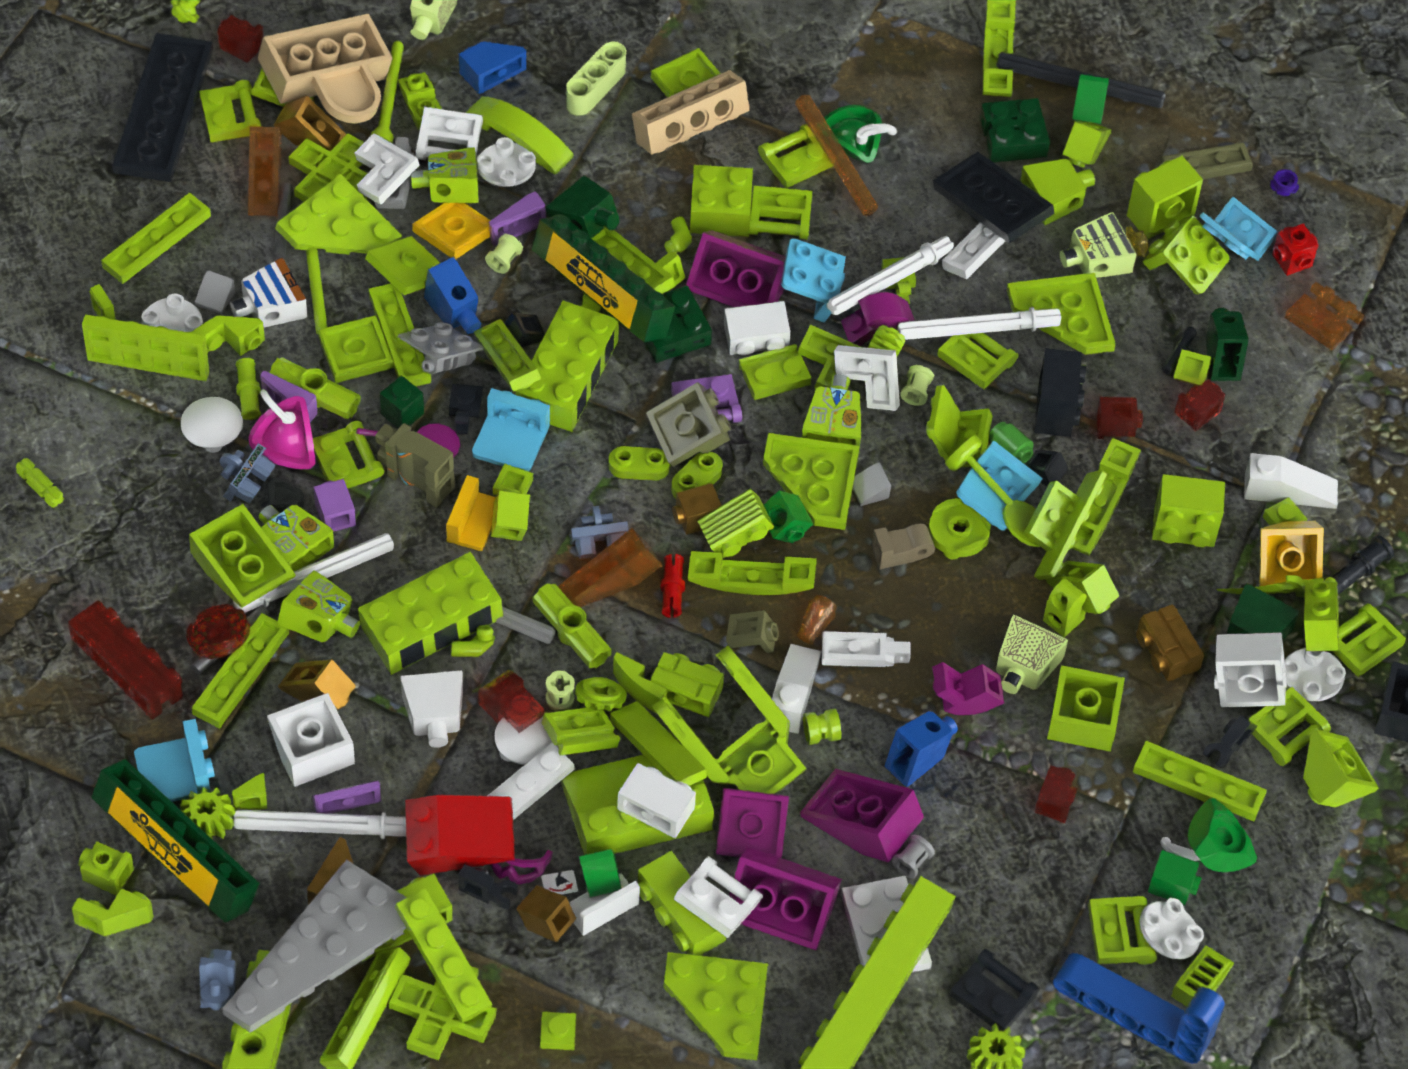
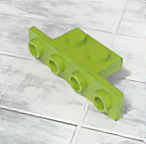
M1099 470L1087 473L1076 494L1058 481L1049 483L1023 533L1046 550L1034 575L1038 580L1054 578L1061 572L1064 565L1062 562L1068 550L1076 543V534L1081 524L1088 519L1090 507L1094 499L1103 490V481L1107 475L1104 471Z

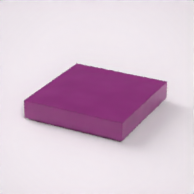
M724 788L716 855L740 858L745 850L750 847L782 858L789 796Z

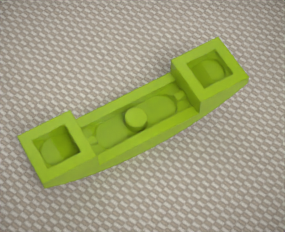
M987 0L983 49V95L1012 97L1013 70L999 69L997 61L1000 52L1013 54L1016 0Z
M482 96L465 112L482 115L483 122L481 128L488 131L492 127L504 136L512 139L515 143L534 153L536 163L554 175L573 158L571 150L551 130L528 113L505 101Z
M1112 438L1099 466V470L1107 473L1103 481V490L1094 499L1090 507V515L1081 524L1076 534L1077 541L1072 549L1090 556L1125 490L1141 453L1140 449Z
M691 551L688 581L719 591L748 595L797 593L814 588L817 558L785 557L784 563L723 560L722 553Z

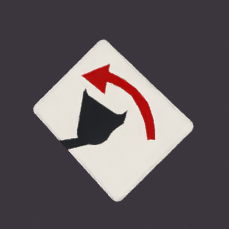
M573 870L541 876L543 887L560 895L578 892Z

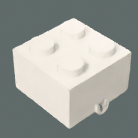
M1282 633L1217 635L1215 660L1217 675L1214 676L1215 689H1219L1220 706H1285L1287 680Z

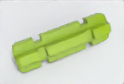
M23 458L16 464V472L22 479H27L26 483L40 497H45L44 501L50 507L54 508L63 502V493L56 486H52L54 483L39 468H34L35 464L30 459Z

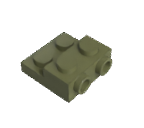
M699 382L646 412L668 463L673 467L698 452L702 454L709 453L731 440L727 431L731 430V425L723 413L718 414L715 407L720 404L718 397L711 388L706 389Z

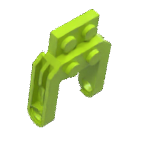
M727 645L716 654V657L765 716L764 722L756 724L725 749L718 759H715L665 696L652 707L684 748L706 768V775L713 783L736 785L739 790L777 794L807 770V768L788 746L790 721L729 645Z

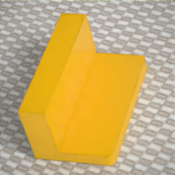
M466 476L446 524L447 542L483 551L492 529L493 505L496 497L479 492V478Z

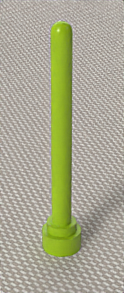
M395 41L392 44V61L386 77L378 127L370 134L371 136L374 133L392 144L394 136L389 128L404 47L401 41Z
M308 248L306 250L315 330L318 335V330L327 328L318 249Z

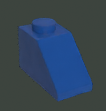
M482 41L473 47L466 48L459 54V73L478 94L526 70V50L520 46Z

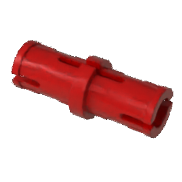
M672 554L664 557V578L660 584L661 591L663 592L661 613L668 618H671L672 606L674 618L682 614V593L685 591V581L682 579L684 558L679 554H675V565L672 563Z

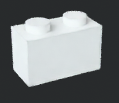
M784 301L725 309L724 328L730 355L739 354L745 356L753 352L771 351L790 345V327Z
M637 763L618 792L617 809L676 838L695 808L696 792L684 782H675L663 776L656 768L645 767Z

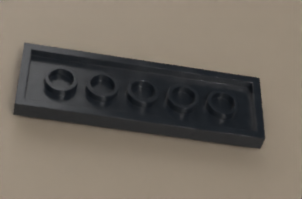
M162 33L155 34L112 165L113 173L172 182L199 91L201 90L213 52V41Z

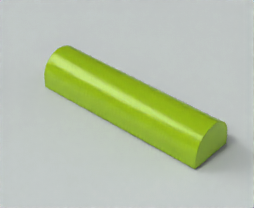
M400 947L378 951L319 1062L327 1069H353L392 997L402 974H404L411 961L408 954Z

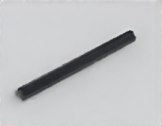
M1000 52L997 61L999 69L1013 70L1015 73L1078 88L1080 74L1107 78L1006 52ZM1107 78L1109 82L1106 95L1162 108L1165 92Z

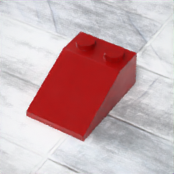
M433 795L405 800L407 862L420 876L462 869L464 864L470 867H477L515 860L511 797Z

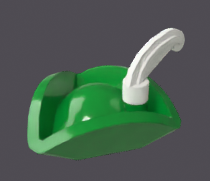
M846 105L835 109L826 115L815 128L816 135L828 145L853 159L866 163L872 162L875 159L881 133L888 132L890 135L897 133L894 126L882 124L881 117L876 111L862 105Z
M1209 798L1198 809L1190 823L1188 841L1193 850L1172 844L1171 840L1167 837H1163L1160 841L1161 846L1167 852L1193 861L1201 860L1205 867L1217 872L1241 870L1255 864L1257 860L1250 837L1233 813L1216 798Z

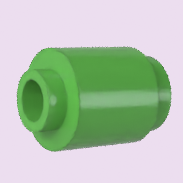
M1004 421L1000 422L989 433V441L991 443L994 440L1025 464L1032 457L1034 443L1013 424H1007Z

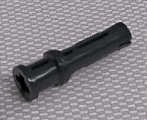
M1374 536L1371 539V544L1362 551H1355L1352 554L1351 561L1331 576L1337 582L1338 595L1362 576L1372 575L1376 571V567L1384 560L1389 561L1394 557V550L1384 537Z

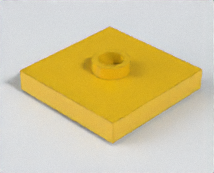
M443 203L412 224V231L449 257L457 259L490 237L489 222L491 220L466 203Z

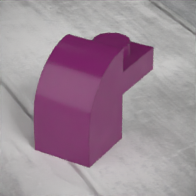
M882 292L860 299L858 302L861 308L843 319L841 323L848 341L861 346L873 338L877 328L881 325L897 330L898 323L915 321L908 301L897 294Z
M944 662L932 667L934 676L933 689L936 695L943 699L945 712L954 715H975L1004 704L1001 676L985 665L981 664L962 674Z

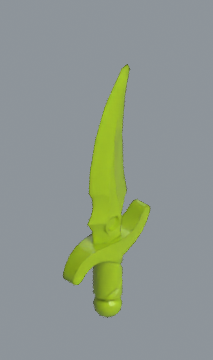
M1286 575V582L1255 588L1267 594L1295 592L1296 596L1305 598V583L1324 581V578L1307 580L1295 575ZM1332 577L1325 579L1326 582H1336ZM1244 588L1216 590L1232 594H1241Z

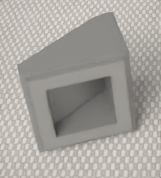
M207 270L198 291L195 305L223 314L235 294L234 280Z
M880 462L855 476L853 492L860 506L889 498L891 484Z

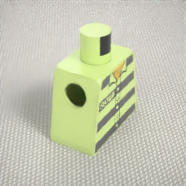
M1113 212L1076 228L1072 232L1070 248L1060 251V260L1065 268L1078 264L1083 274L1095 273L1096 278L1132 273L1136 259V253Z

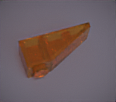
M250 127L248 216H278L282 163V132L280 127Z
M631 528L558 587L573 605L583 607L638 585L660 568L662 563L650 545Z

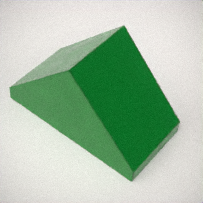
M1080 74L1073 109V120L1101 124L1109 79Z
M612 849L579 856L589 897L622 889L616 857Z

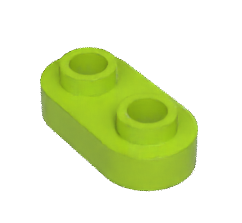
M620 446L612 450L609 455V470L618 478L656 481L665 478L670 471V464L663 450L659 448Z
M700 452L693 457L672 479L671 492L676 499L678 492L716 483L722 475V459L713 452L704 454ZM683 482H690L692 484L685 485Z

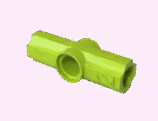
M283 357L277 358L271 366L269 373L315 394L317 408L322 407L345 419H352L357 412L361 402V395L328 380L326 373L321 369H306Z
M547 583L539 588L538 592L533 596V603L558 631L559 640L564 645L570 646L588 668L593 667L596 669L604 664L607 658L611 656L612 650L586 620L585 611L581 607L573 605L555 583ZM574 624V625H577V626H575V627H569V626H567V625Z

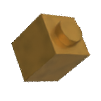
M711 483L678 492L676 506L672 507L676 523L682 524L685 534L688 535L702 531L697 520L722 505Z
M536 885L516 908L528 931L554 942H557L577 919L567 897L539 885Z

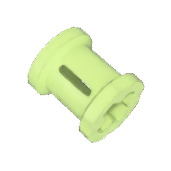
M510 234L500 236L497 247L485 256L487 265L498 273H507L510 269V262L523 251L521 242Z
M913 365L910 366L907 372L908 381L906 386L902 388L900 396L906 403L920 406L924 405L927 401L928 395L926 391L934 378V374L929 368Z
M554 671L546 679L547 693L545 700L547 706L554 711L568 710L574 704L573 690L575 681L573 676L569 675L566 671ZM558 679H561V685H558Z

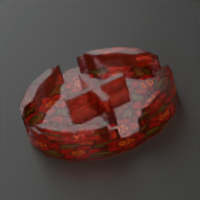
M228 604L212 606L197 615L198 620L193 625L190 623L187 628L186 639L193 653L199 657L207 659L221 658L235 652L245 643L250 634L251 625L244 611L240 608L238 610Z

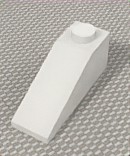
M1250 454L1245 471L1244 499L1279 503L1289 497L1295 505L1337 508L1338 480L1282 456Z
M791 644L777 679L772 700L790 721L789 732L799 734L822 651Z

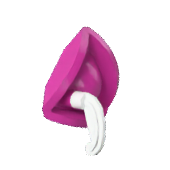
M261 390V396L270 409L252 427L249 434L250 447L254 450L258 443L264 446L266 450L262 455L274 464L294 469H311L315 465V452L305 399L300 396H294L276 404L267 391Z

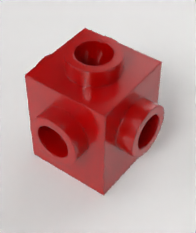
M1304 223L1295 227H1286L1278 232L1272 255L1286 276L1313 266L1318 249L1317 238L1313 233L1309 232Z

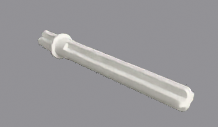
M943 236L932 243L926 242L922 244L920 249L830 298L827 303V309L833 315H838L857 305L860 299L884 290L927 265L933 266L937 264L939 258L951 252V249L954 247L953 242L950 241L949 237Z
M1030 307L1029 311L898 323L897 330L905 336V340L1031 329L1033 332L1036 331V328L1059 326L1061 315L1057 308L1035 310L1034 307Z
M384 533L294 571L296 577L242 608L233 600L234 606L239 614L253 610L261 605L268 607L269 602L290 594L313 570L325 578L331 577L394 549L393 540L388 533Z
M236 810L233 820L236 829L380 835L381 839H385V836L406 837V817L386 816L385 812H382L381 816Z

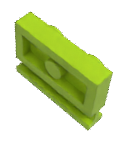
M796 344L739 359V368L744 374V380L754 400L811 385V375L802 356L797 354Z
M591 707L544 713L541 721L553 744L559 747L558 753L560 756L617 748L621 739L619 735H615L613 732L615 728L604 709L598 711L596 708Z

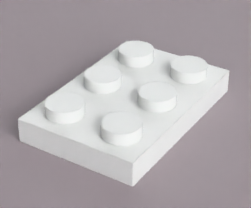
M906 875L841 889L842 901L859 959L863 966L866 965L871 957L866 953L875 937L877 936L882 939L887 929L883 926L892 910L899 912L904 904L900 901V898L908 886ZM928 948L912 972L931 969L932 961Z

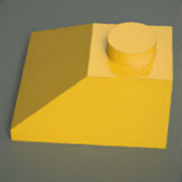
M1284 521L1260 528L1259 586L1286 582V575H1295L1307 580L1323 578L1324 528L1316 521Z

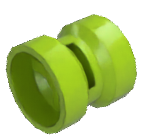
M836 708L825 710L820 715L814 712L803 714V729L808 745L818 744L821 739H828L830 742L841 740V724Z

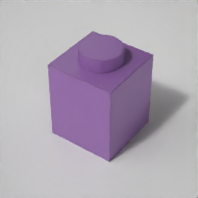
M344 479L326 481L321 485L314 486L315 506L323 523L328 525L333 532L356 526L355 508Z

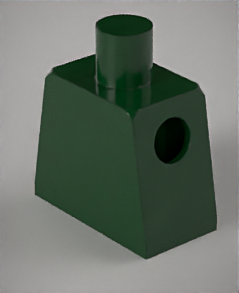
M582 176L545 207L548 217L564 215L579 229L588 233L590 238L596 236L604 228L608 230L616 229L620 221L611 193L586 176Z
M1217 308L1210 314L1206 349L1207 356L1212 358L1209 367L1211 381H1241L1249 341L1241 312ZM1224 347L1229 350V355L1226 357H1222L1225 356Z
M1246 583L1226 634L1282 633L1283 641L1295 628L1300 611Z

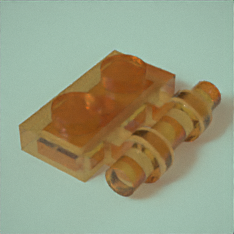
M1315 282L1309 291L1316 295L1317 298L1314 300L1308 295L1303 294L1286 311L1285 318L1333 351L1351 333L1352 326L1346 321L1350 319L1358 325L1363 320L1364 314L1356 309L1357 306L1352 302H1345L1336 296L1335 291L1329 286L1323 287L1318 282ZM1329 304L1339 312L1335 315L1326 309L1325 306Z

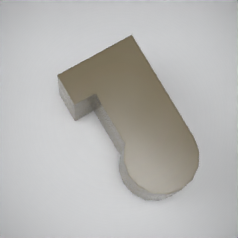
M914 524L907 528L887 531L885 527L874 529L872 549L879 569L925 559L935 551L929 529L925 524Z

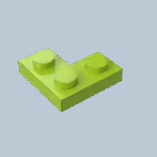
M810 324L797 354L824 365L814 388L816 389L819 386L830 388L831 376L836 374L834 356L836 347L838 345L861 346Z

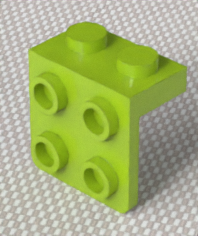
M1191 215L1179 222L1177 219L1171 221L1163 229L1164 236L1150 245L1148 248L1150 253L1143 260V263L1149 270L1168 263L1196 295H1200L1205 292L1228 263L1229 255L1213 236L1202 227L1203 225L1197 218Z
M937 385L935 396L931 398V417L926 424V432L929 439H932L940 457H943L946 462L964 442L977 435L983 444L980 451L973 457L977 460L988 446L993 418L989 408L960 412L945 385ZM967 463V464H965L963 467H971V466Z

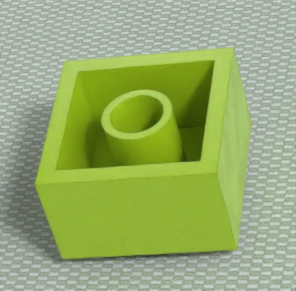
M1183 156L1172 161L1167 160L1149 172H1142L1134 179L1127 217L1144 237L1149 239L1163 232V229L1171 221L1177 219L1179 222L1191 215L1195 216L1203 182L1202 177Z
M694 165L690 233L703 234V232L713 230L727 236L749 237L753 168Z
M1163 474L1154 507L1152 540H1159L1165 543L1192 544L1196 547H1214L1224 513L1225 482Z
M1061 665L1047 739L1111 752L1125 678Z

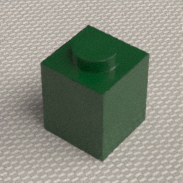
M401 375L380 392L381 415L398 429L403 423L408 426L412 425L424 415V393Z

